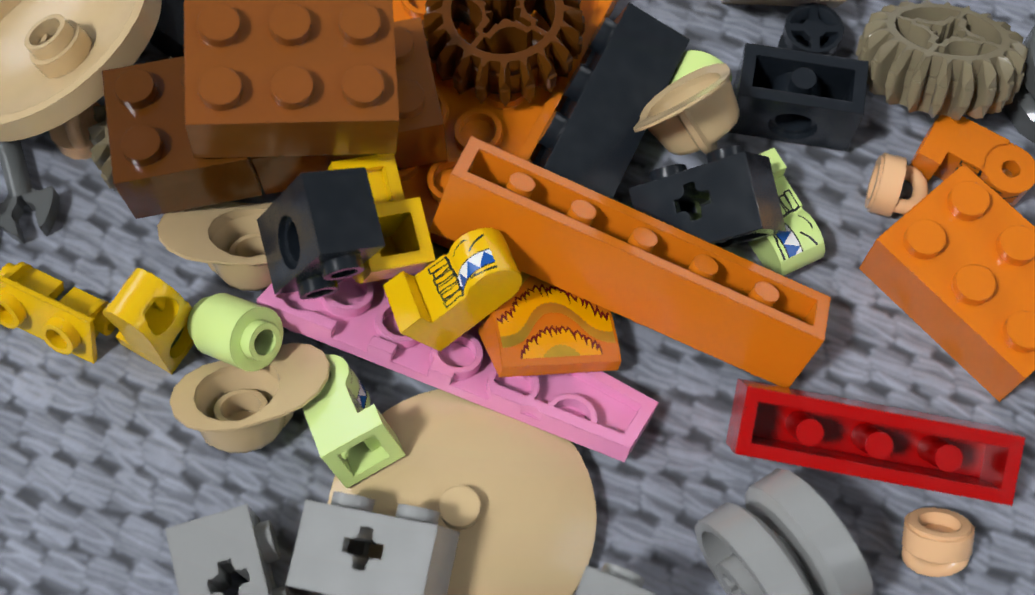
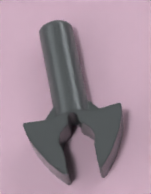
M20 140L0 142V164L8 191L5 201L0 203V228L14 240L25 244L23 232L19 226V219L24 214V206L28 205L33 211H36L38 227L45 236H48L58 215L60 196L53 186L40 191L33 189Z

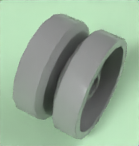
M777 468L751 485L745 493L746 509L726 502L700 519L694 527L698 545L707 565L727 595H873L871 575L865 559L849 531L829 504L806 481L790 470Z

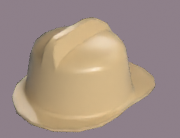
M712 64L695 70L668 85L643 108L640 119L634 126L635 133L648 129L674 155L682 156L698 151L707 154L717 150V141L733 128L739 118V107L730 81V68L727 64Z
M224 202L165 213L157 225L159 241L168 251L186 260L208 263L210 269L218 274L230 287L242 291H259L267 289L272 283L257 219L272 203Z
M283 344L274 360L258 371H245L223 361L200 366L186 374L173 388L169 402L174 417L185 427L200 431L208 445L228 453H248L261 449L274 441L293 417V412L304 407L320 393L328 381L330 364L324 352L311 344Z

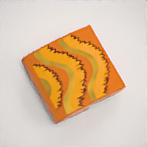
M520 270L522 285L518 292L481 321L478 333L499 377L616 371L619 369L622 361L611 311Z

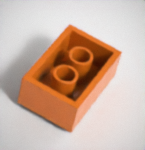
M963 164L876 239L859 269L1000 402L1035 370V227Z

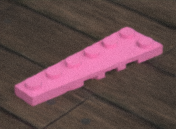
M351 276L338 283L339 290L337 292L308 300L300 299L298 291L274 294L271 283L257 298L256 304L274 310L280 317L283 327L291 332L305 335L622 462H625L653 417L659 403L603 371L499 377L478 333L481 321L442 351L407 337L399 331L383 285L392 278L359 284Z

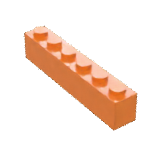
M473 136L469 138L450 174L430 227V231L452 241H456L464 234L480 228L499 230L503 234L520 271L778 386L789 388L825 341L831 301L830 296Z

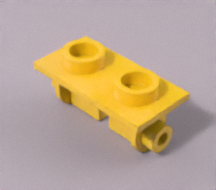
M19 262L16 265L13 263L5 264L0 270V324L10 329L18 327L43 339L53 350L61 354L67 355L72 353L94 364L98 358L96 337L99 333L108 336L116 328L102 312L109 302L76 287H73L58 301L56 298L64 291L63 281L37 270L25 262Z

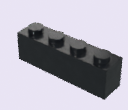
M630 2L614 21L605 16L587 48L595 52L589 66L580 63L564 89L563 95L571 99L564 114L558 111L554 112L539 137L538 143L546 147L538 164L531 160L529 162L613 199L646 131L645 129L635 133L634 126L638 123L643 108L655 95L668 86L690 39Z

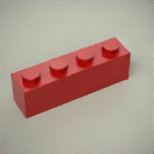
M738 378L726 443L734 454L1012 506L1026 437L999 426Z

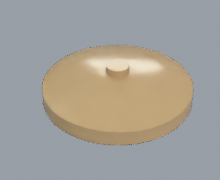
M0 0V142L23 140L52 130L76 117L104 96L102 71L134 65L154 33L161 13L162 0Z
M441 389L415 395L382 413L384 419L397 435L406 456L347 489L336 475L334 477L328 504H331L333 492L336 491L374 499L372 513L393 517L396 516L398 504L426 508L440 512L437 525L460 532L447 595H574L586 565H589L596 535V501L587 467L573 442ZM370 543L368 557L381 560L384 545Z

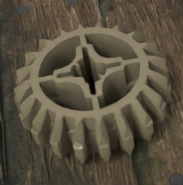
M923 0L921 4L903 1L900 2L899 6L892 4L883 6L881 11L871 14L869 22L864 27L863 34L860 35L856 55L858 56L857 60L869 61L867 77L869 91L875 95H885L886 103L906 106L909 113L921 111L929 113L932 118L936 115H947L953 120H960L963 115L980 119L984 117L985 113H1001L1004 105L1012 103L1015 93L1020 90L1027 67L1025 61L1029 49L1022 44L1023 37L1011 31V26L1006 22L994 21L990 13L980 14L971 11L970 6L964 8L952 6L948 1L945 4H934L928 0Z

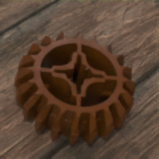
M426 0V14H424L422 25L430 61L436 63V70L442 81L453 79L454 88L457 89L459 95L474 87L476 98H478L481 104L490 93L499 94L500 101L505 107L511 99V94L521 93L530 103L535 96V86L551 93L553 87L556 86V76L568 78L572 70L573 59H578V55L581 54L583 42L581 34H584L585 17L582 16L583 11L580 10L581 0ZM534 10L548 23L550 27L548 32L538 27V20L531 16ZM461 22L470 26L471 34L475 35V40L471 44L466 42L457 32Z

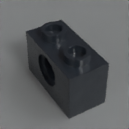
M745 43L733 89L739 107V118L729 133L847 151L864 115L869 61Z
M366 167L300 173L257 219L274 294L298 291L300 299L303 300L331 295L339 290V282L363 272V263L385 247Z

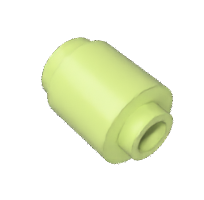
M218 293L202 298L193 306L188 316V333L200 352L245 371L252 372L265 368L277 356L282 345L283 325L280 317L274 310L228 293Z

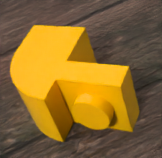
M377 154L331 161L327 170L366 167L385 242V247L363 263L364 271L352 276L357 283L363 284L393 278L401 271L416 274L436 260L420 197L405 199L394 154Z

